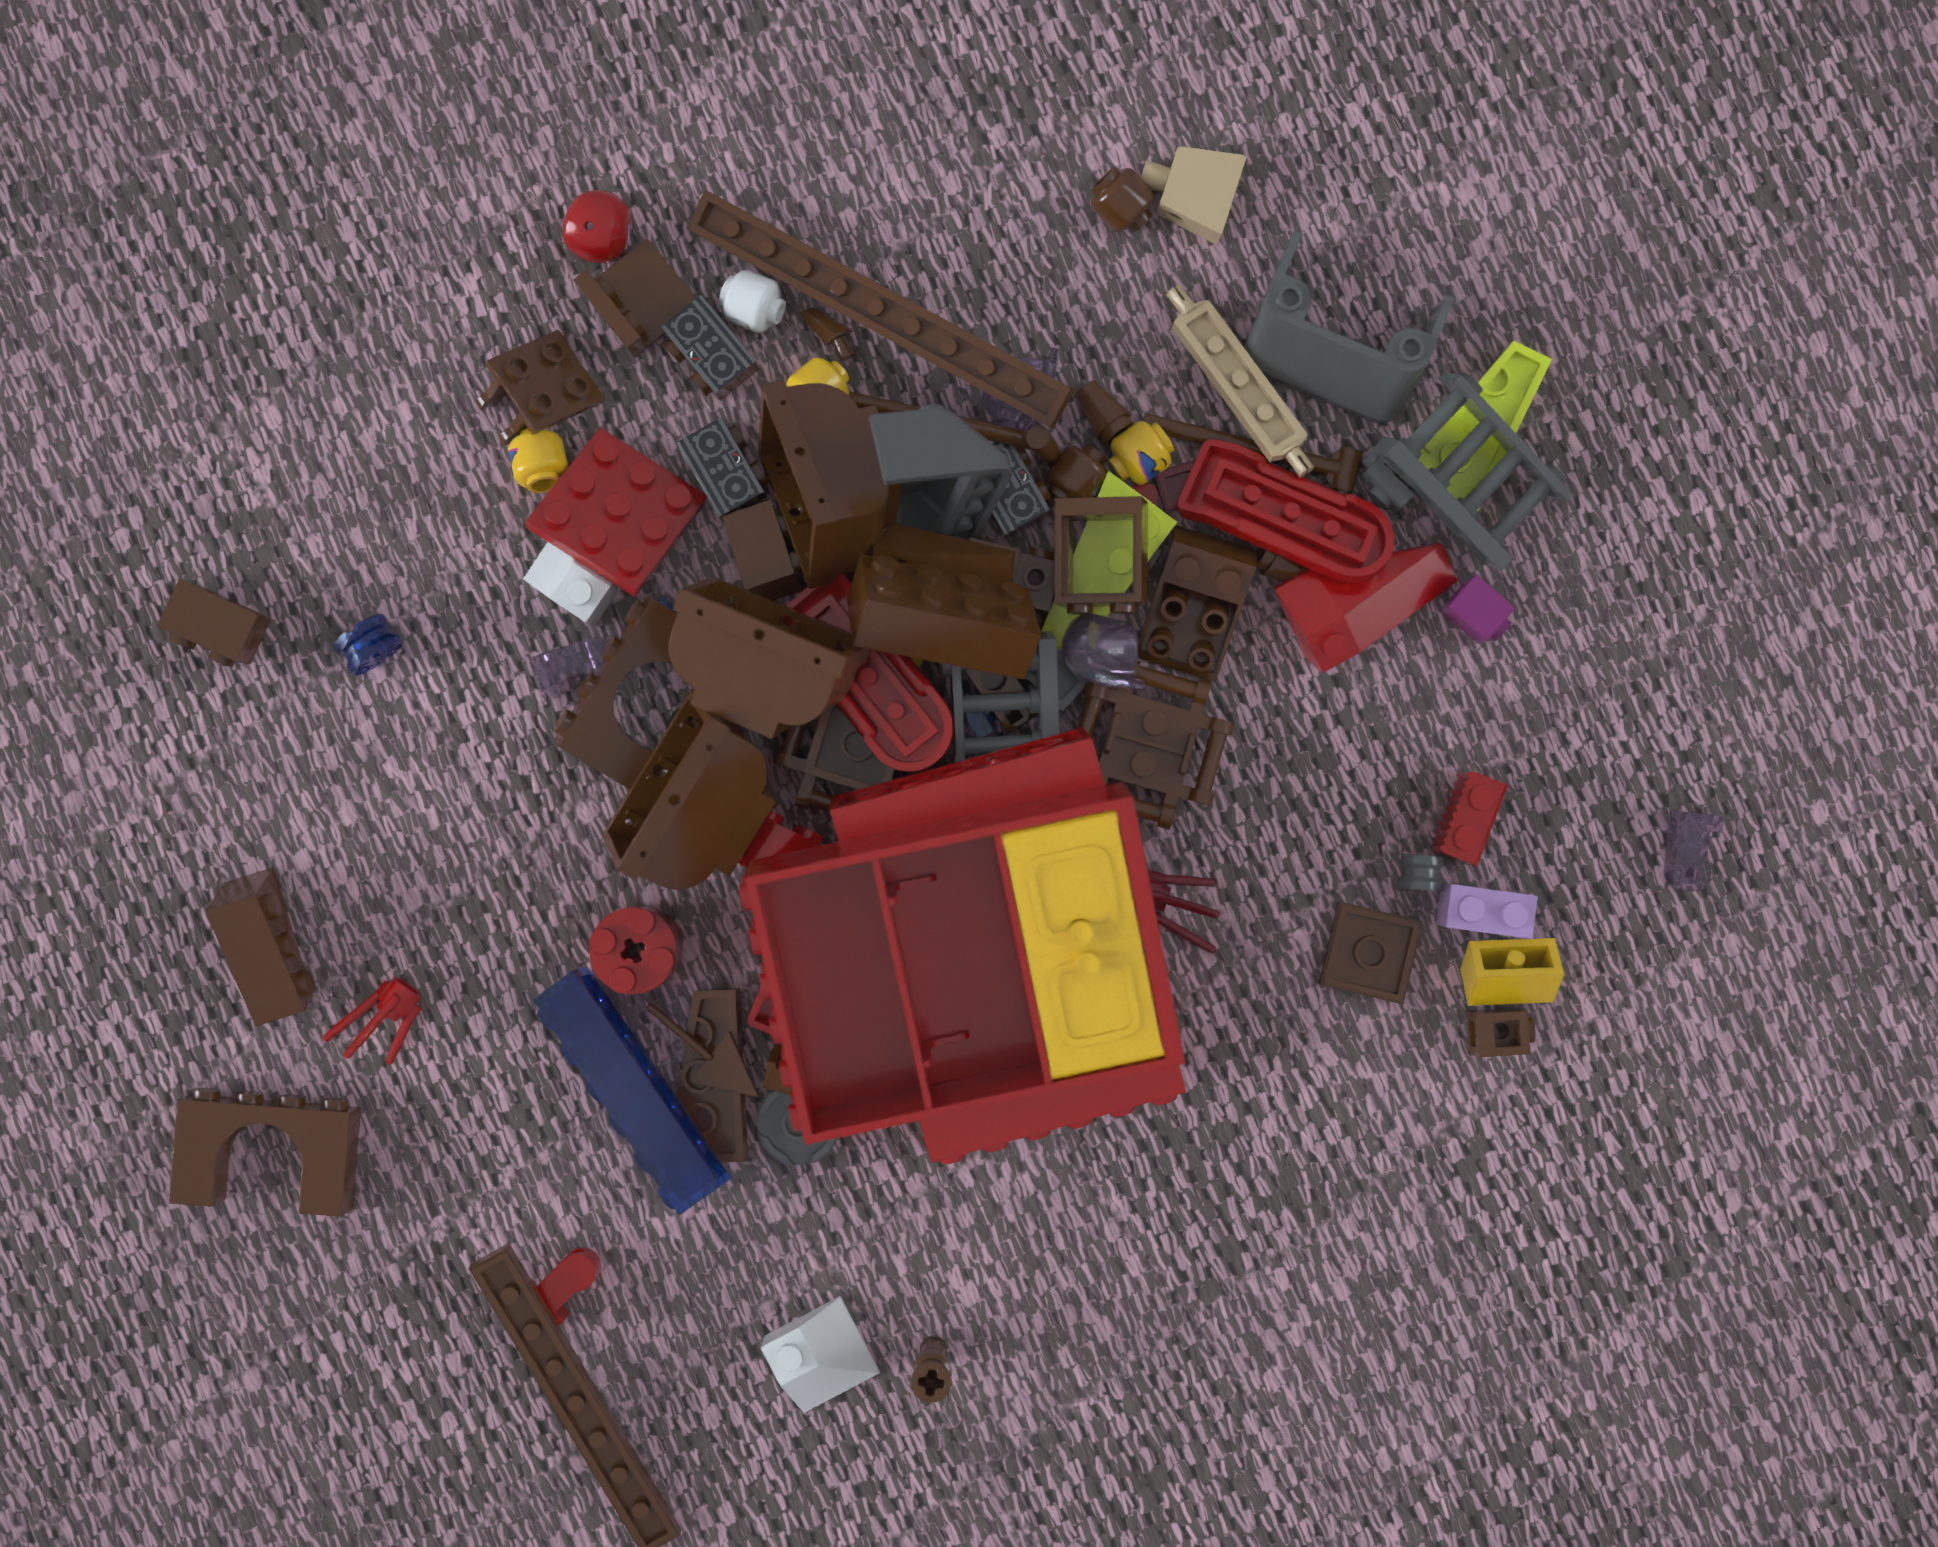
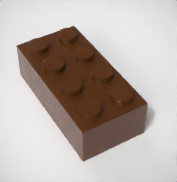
M860 555L847 596L853 646L1025 679L1041 637L1029 589L1010 581L997 583L983 580L972 573H961L959 575L940 571L935 566L929 564H919L916 566L901 563L886 555H876L875 557Z

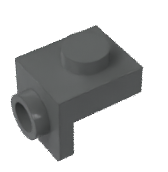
M1374 450L1361 462L1367 469L1359 478L1371 489L1368 492L1369 497L1382 509L1387 510L1390 507L1396 512L1415 495L1384 465L1385 462Z

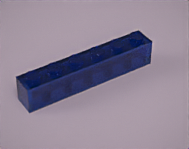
M588 967L572 970L533 999L539 1009L537 1010V1015L540 1021L548 1030L554 1031L562 1042L561 1050L563 1055L573 1066L579 1067L587 1079L585 1085L588 1092L598 1102L602 1101L611 1115L609 1119L612 1127L621 1137H626L635 1150L634 1158L644 1172L651 1173L659 1185L658 1192L666 1206L670 1209H675L678 1215H681L732 1179Z

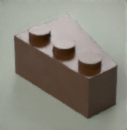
M272 867L225 882L205 910V913L255 1026L306 1011L315 992V984L311 973L304 967L274 868Z

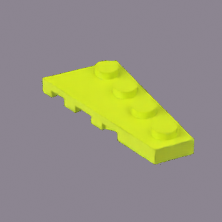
M1513 341L1481 377L1478 384L1483 389L1479 395L1517 433L1552 359ZM1463 405L1420 450L1422 456L1418 460L1428 470L1431 467L1436 469L1480 422ZM1491 435L1452 476L1447 490L1456 499L1459 497L1465 498L1505 456L1507 451Z
M1108 471L1098 494V497L1142 496L1110 471ZM1143 497L1148 502L1149 561L1178 522ZM1133 520L1087 521L1073 554V594L1126 593L1133 583ZM1054 600L1041 632L1052 631L1056 638V647L1073 660H1076L1110 614V606L1093 607V614L1072 615L1067 614V607L1055 604Z

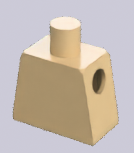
M1183 146L1177 147L1171 168L1146 160L1141 179L1151 190L1163 193L1157 215L1211 243L1218 244L1247 156Z

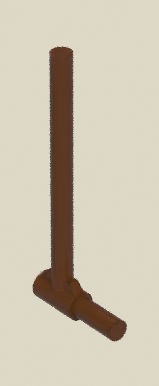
M849 391V396L855 401L859 409L875 405L879 414L913 411L922 408ZM959 416L987 440L1033 450L1037 457L1045 461L1049 467L1057 461L1061 454L1057 442L1044 426L1036 425L1030 428L1029 431Z
M1148 413L1144 414L1143 421L1150 425L1155 422L1158 423L1167 436L1198 444H1203L1209 439L1235 443L1265 457L1251 438ZM1340 447L1339 450L1332 453L1331 458L1304 452L1309 461L1315 466L1311 471L1325 474V480L1330 489L1344 495L1353 494L1363 455L1362 451L1350 447ZM1286 458L1273 461L1291 466Z

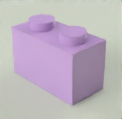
M1443 883V891H1440L1435 925L1532 939L1538 896Z

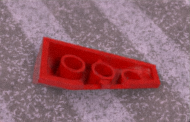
M1434 543L1393 551L1383 569L1371 579L1363 582L1344 583L1311 569H1306L1273 587V590L1305 658L1324 673L1361 653L1458 580L1441 543Z

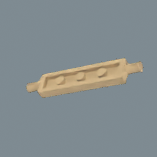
M1181 284L1176 285L1175 289L1174 287L1170 289L1166 296L1180 313L1173 323V331L1270 463L1286 458L1299 478L1303 477L1305 473L1308 474L1315 466L1300 448L1308 434L1209 300L1193 303Z

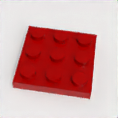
M600 427L528 517L526 528L625 592L636 597L701 511L707 501V495Z

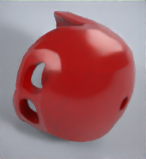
M592 190L580 194L573 200L564 218L563 236L566 246L575 255L587 262L609 263L616 261L623 253L628 241V224L631 223L630 209L620 197L609 191ZM589 222L593 224V228L591 230L587 229V224Z

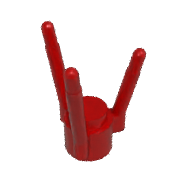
M394 976L390 982L384 980L376 992L335 1024L322 1038L325 1042L330 1041L380 1001L376 1005L379 1011L344 1051L343 1056L346 1059L351 1058L386 1016L395 1022L402 1016L404 1017L385 1060L386 1064L391 1065L401 1049L413 1020L422 1010L416 1004L422 995L399 977Z

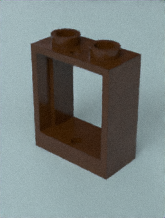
M1142 496L1055 498V604L1067 607V614H1093V607L1110 606L1111 614L1136 613V606H1148V502ZM1133 520V593L1073 594V521Z

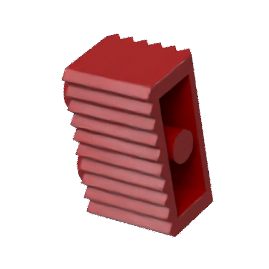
M1474 771L1460 772L1456 774L1458 780L1453 782L1455 788L1450 790L1452 796L1447 798L1449 804L1444 806L1446 812L1441 814L1443 820L1438 822L1440 828L1435 830L1437 836L1432 838L1434 844L1429 845L1432 852L1466 865L1478 866L1508 785Z

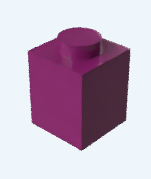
M1476 574L1466 579L1440 611L1479 644L1487 641L1489 638L1494 642L1500 638L1510 627L1512 622L1507 618L1516 608Z

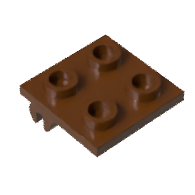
M556 330L487 360L485 365L495 379L487 391L477 399L476 403L484 411L490 402L494 406L506 394L509 395L519 410V414L510 427L500 435L504 445H509L512 438L520 435V432L527 427L534 435L603 403L605 398L559 330Z

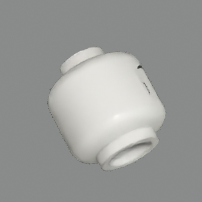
M743 270L735 276H729L724 282L719 296V306L723 309L725 319L731 324L754 333L765 332L772 323L775 325L779 324L786 308V301L781 299V287L777 281L750 270Z

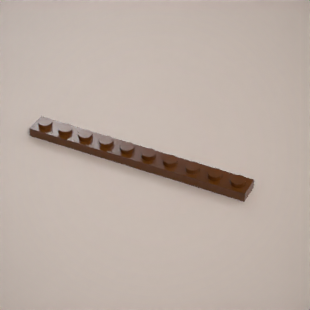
M707 190L704 191L686 228L1050 428H1055L1075 390Z

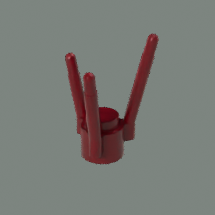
M1151 870L1149 881L1155 910L1164 912L1167 904L1211 918H1218L1220 916L1218 910L1169 895L1171 887L1163 885L1212 887L1215 885L1214 879L1167 875ZM1155 911L1158 924L1211 954L1216 952L1217 949L1214 945Z

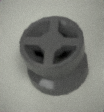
M1401 854V863L1405 866L1404 876L1400 878L1399 888L1443 891V882L1439 878L1440 869L1445 865V857Z

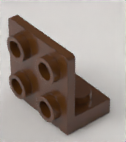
M648 239L643 240L597 278L594 279L586 269L573 279L581 292L634 358L664 336L665 333L661 327L696 299Z

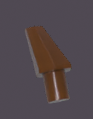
M814 307L800 312V315L819 336L824 345H833L841 362L856 355L847 337L853 332L851 328Z

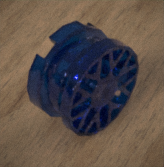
M380 613L355 624L356 628L349 634L344 632L333 643V649L338 656L345 657L348 661L346 667L353 676H358L380 665L379 660L382 659L384 662L387 657L393 656L400 650L404 642L398 633L392 634L389 630L390 622L384 614Z

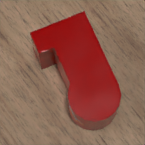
M575 1248L536 1286L559 1326L570 1314L563 1304L575 1292L584 1291L590 1287L600 1274V1257L590 1248Z

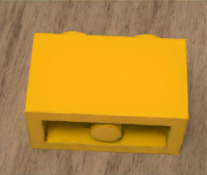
M1555 938L1469 941L1460 968L1468 1006L1553 1003L1564 976Z

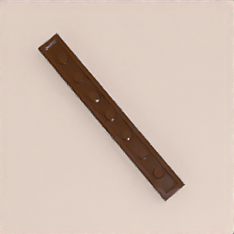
M510 1243L471 1263L469 1271L637 1547H660L680 1536L681 1527Z

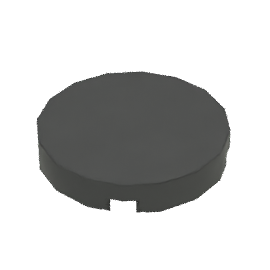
M771 1090L758 1108L756 1119L759 1141L768 1154L783 1164L807 1165L819 1161L830 1153L838 1138L805 1145L802 1130L794 1132L789 1113V1104H792L791 1095Z

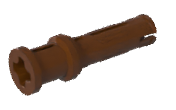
M929 1336L922 1341L920 1355L914 1361L912 1368L911 1388L917 1398L927 1403H936L944 1399L951 1388L952 1371L951 1365L946 1358L947 1346L940 1337H937V1341H932L933 1336Z

